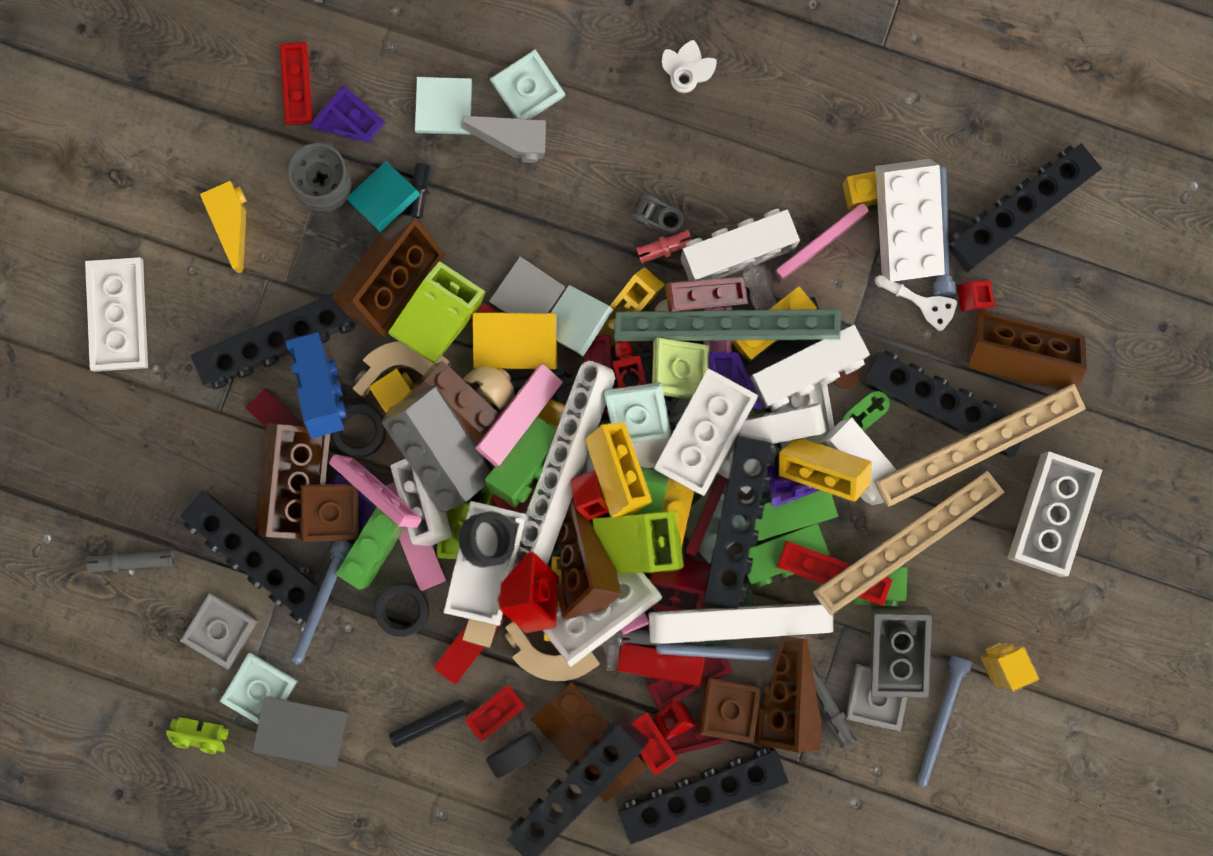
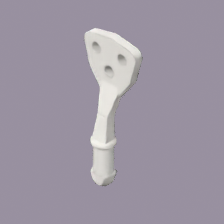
M884 275L875 277V284L878 287L896 294L897 297L901 296L911 300L920 307L926 321L936 330H944L953 318L957 305L955 299L943 296L925 298L916 295L904 287V284H899L895 281L890 282ZM950 304L951 308L947 309L945 305ZM932 307H937L938 310L933 312ZM942 319L943 323L938 324L937 320Z

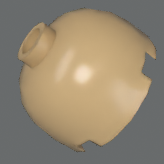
M481 366L475 368L463 378L500 415L515 397L511 377L503 369Z

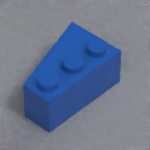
M319 333L286 341L287 349L294 361L291 367L293 374L297 376L299 387L297 393L304 423L311 438L344 430L343 418L347 417L343 401H339V397L343 396L339 380H335V376L339 375L335 359H329Z

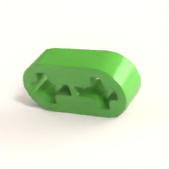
M872 392L843 416V420L850 419V415L857 417L863 413L866 417L859 423L861 429L865 431L888 411L890 406L889 398L883 392ZM872 397L875 400L880 398L883 401L880 405L881 411L874 409L869 413L866 410L872 405L870 400Z

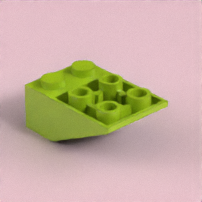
M439 261L423 280L388 334L435 364L472 319L473 313L479 310L485 291Z
M677 510L593 519L594 530L612 561L617 574L677 570L684 567Z

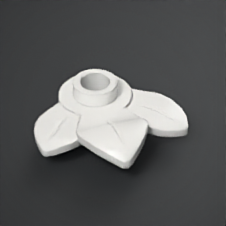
M691 40L679 50L678 54L666 49L662 57V66L671 76L672 87L680 93H688L696 87L697 83L705 82L712 77L716 68V59H701L698 45L694 40ZM681 76H686L689 79V82L686 84L680 83L679 78Z

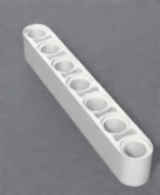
M820 602L738 607V609L716 608L649 613L650 643H678L833 632V615L830 616Z

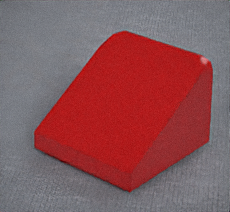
M991 280L970 281L958 285V296L962 312L995 307Z
M672 700L653 716L664 738L667 740L696 725L686 705L676 700Z

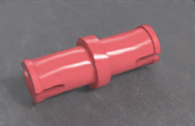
M688 229L667 238L661 236L658 241L637 247L638 255L650 252L639 257L641 264L665 256V258L671 257V253L686 248V243L692 239L680 242V240L691 237Z

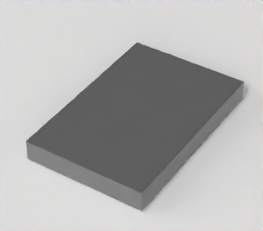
M265 695L252 752L336 768L348 711Z

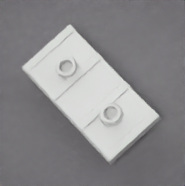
M470 501L466 520L472 515L489 511L502 514L514 528L516 537L515 549L511 557L503 564L481 568L469 563L459 547L444 613L500 626L503 612L498 607L497 599L500 595L501 582L514 569L526 514ZM481 523L477 529V545L484 555L488 557L493 556L498 544L496 532L488 523Z

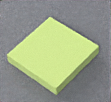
M656 338L653 342L652 384L661 382L664 396L692 399L707 369H709V345Z

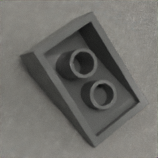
M871 606L870 655L872 696L929 698L932 614L927 607Z

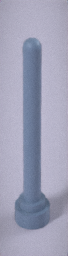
M940 165L945 274L936 277V282L933 283V295L950 296L956 294L955 282L952 281V277L949 275L947 170L944 166Z
M347 541L333 542L330 550L332 562L292 655V661L295 664L301 663L304 659L338 577L336 573L353 547Z
M659 643L656 650L659 654L770 661L772 664L777 647H772L771 650Z
M951 655L948 664L951 676L917 778V784L920 787H925L928 784L961 679L966 676L967 672L970 673L973 662Z

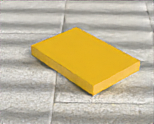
M473 313V368L489 366L496 369H537L541 364H544L548 369L557 368V313Z

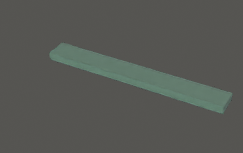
M841 309L616 312L614 338L615 341H654L656 338L677 341L840 339Z

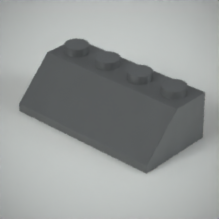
M437 385L389 408L382 424L442 513L465 503L486 485L485 479L492 469L482 454L475 449V443Z

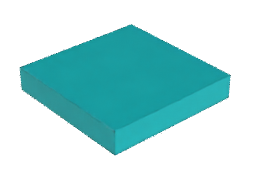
M385 161L346 199L381 232L420 194Z

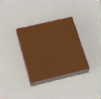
M353 484L301 485L302 542L358 539V489Z
M706 678L698 735L753 744L761 688Z

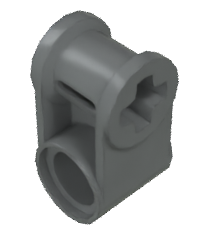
M640 194V202L635 213L629 217L631 221L668 237L682 231L683 215L680 210L661 202L651 195ZM675 217L678 220V224L675 227L669 228L663 223L665 218Z

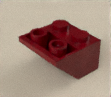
M683 558L684 567L680 569L651 572L649 581L659 591L662 599L650 608L660 611L702 609L710 564Z

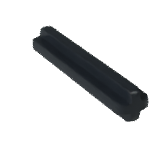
M458 700L389 734L390 741L395 748L405 745L468 715V707L464 700Z

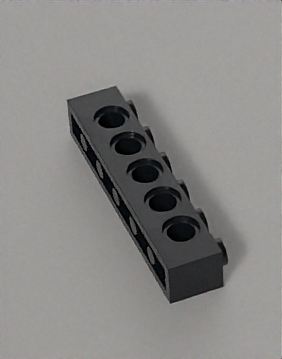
M1082 143L1075 148L1069 145L1057 155L1060 158L1059 161L1053 165L1050 161L1036 171L1039 175L1032 181L1026 178L1015 187L1017 193L1009 198L1007 194L993 204L996 207L995 210L989 214L983 211L972 220L975 225L969 230L962 227L951 236L953 242L949 245V250L967 273L1102 169ZM1060 168L1069 170L1071 174L1070 179H1066L1060 174ZM1038 185H1046L1049 188V195H1043L1039 191ZM1017 200L1027 203V212H1023L1017 207ZM998 216L1003 217L1007 222V227L1000 228L997 226L995 218ZM974 233H981L985 237V245L975 242Z
M334 293L190 356L203 386L207 388L212 387L213 390H217L228 385V380L238 376L239 379L248 377L254 373L253 369L264 365V368L279 363V358L289 354L291 357L286 341L299 338L296 330L300 324L306 323L309 325V332L306 335L318 332L322 342L326 343L331 339L330 336L337 332L346 334L356 329L355 325L358 322L347 316L333 300L332 296ZM328 312L334 313V322L327 326L323 325V315ZM278 334L283 335V344L278 348H273L271 345L272 338ZM250 346H257L258 354L256 357L247 359L246 350ZM230 356L232 358V366L227 370H222L220 366L222 359Z
M889 351L884 353L878 352L875 355L861 383L874 391L883 392L888 398L964 436L989 425L992 420L998 421L1008 416L998 411L999 406L987 400H984L982 403L973 398L974 394L963 388L956 390L948 386L950 382L936 375L932 378L924 374L925 370L922 367L910 363L908 366L899 361V356ZM891 371H897L902 375L903 381L901 385L892 383L890 380ZM917 383L926 386V397H920L916 394L915 386ZM941 396H948L951 399L952 407L950 410H946L940 405ZM967 408L975 410L977 414L975 422H970L966 419L965 411ZM1023 441L999 453L1008 458L1015 457Z
M742 433L737 434L704 598L706 603L738 609L739 601H745L747 585H743L745 574L750 575L753 558L749 557L750 547H756L759 530H754L756 519H762L765 503L760 502L762 491H768L770 475H766L768 463L773 464L776 454V447H772L771 439ZM749 459H756L760 462L759 469L754 473H749L744 469V464ZM741 488H752L754 496L750 500L740 499L738 492ZM740 514L745 515L749 519L747 525L742 528H738L732 523L733 518ZM730 543H740L743 546L741 553L738 555L729 554L727 547ZM726 570H733L736 572L737 577L732 582H725L721 578L722 573Z
M201 491L180 515L186 521L183 524L184 527L194 535L198 533L203 535L207 539L205 544L216 553L219 551L223 552L228 557L226 562L237 571L242 568L249 574L247 580L258 589L263 586L270 592L268 597L276 605L282 607L284 604L292 611L289 615L301 625L304 622L306 623L321 587L260 535L255 534L254 530L209 492ZM216 516L219 520V527L211 532L207 527V522L211 517ZM233 534H237L241 541L239 547L235 550L231 549L228 544V540ZM254 552H258L262 557L261 564L256 568L252 567L249 562V558ZM275 570H279L283 574V581L278 586L274 585L270 580V576ZM298 587L304 591L305 595L304 600L299 604L295 603L291 597L293 590ZM331 595L328 598L325 608L334 599Z
M626 717L618 724L613 720L602 732L605 738L600 743L594 740L583 752L587 756L581 762L576 759L565 770L568 776L563 781L557 778L546 790L549 795L544 800L539 797L528 808L531 814L526 819L520 816L510 827L513 833L507 841L522 856H540L644 750L649 740ZM607 746L616 747L619 755L611 754ZM589 765L596 766L600 774L592 773ZM570 784L577 785L581 793H575L571 789ZM552 803L558 804L563 812L554 810ZM533 822L540 823L544 831L536 829Z
M767 746L753 751L754 756L743 760L742 756L726 762L728 767L717 770L716 767H712L700 772L702 776L691 781L690 777H686L674 782V788L665 791L661 787L649 792V797L638 801L636 797L621 803L623 808L618 809V814L630 845L788 784L789 780L777 750H770ZM752 766H759L762 769V775L757 780H750L747 777V771ZM726 776H732L736 780L735 787L729 791L721 788V781ZM701 786H705L710 790L709 797L704 801H699L694 797L695 790ZM673 797H680L684 801L683 807L678 811H672L668 808V802ZM653 807L657 810V817L653 821H645L642 818L641 814L645 808Z

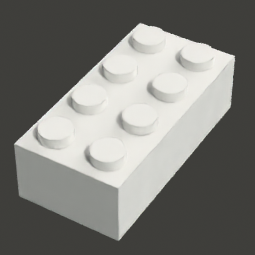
M931 159L875 166L882 274L890 282L945 274L939 164Z
M774 209L765 213L764 218L754 222L753 218L740 222L737 229L728 232V229L724 228L712 233L713 238L704 241L701 238H697L687 242L686 248L682 250L680 259L688 280L720 279L794 251L800 239L788 209L782 212L779 209Z
M852 325L841 331L840 339H824L752 375L750 379L763 404L762 410L770 407L773 412L787 405L790 402L789 397L795 395L796 399H799L815 390L813 385L820 383L821 387L837 380L840 377L839 372L844 370L847 375L861 368V366L865 365L864 359L870 354L855 325Z
M1052 452L1042 453L1007 559L1059 577H1068L1102 469Z

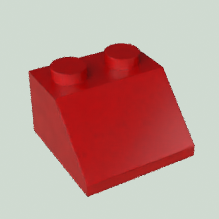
M528 552L501 582L500 595L497 599L499 609L525 633L556 628L559 576L534 552Z

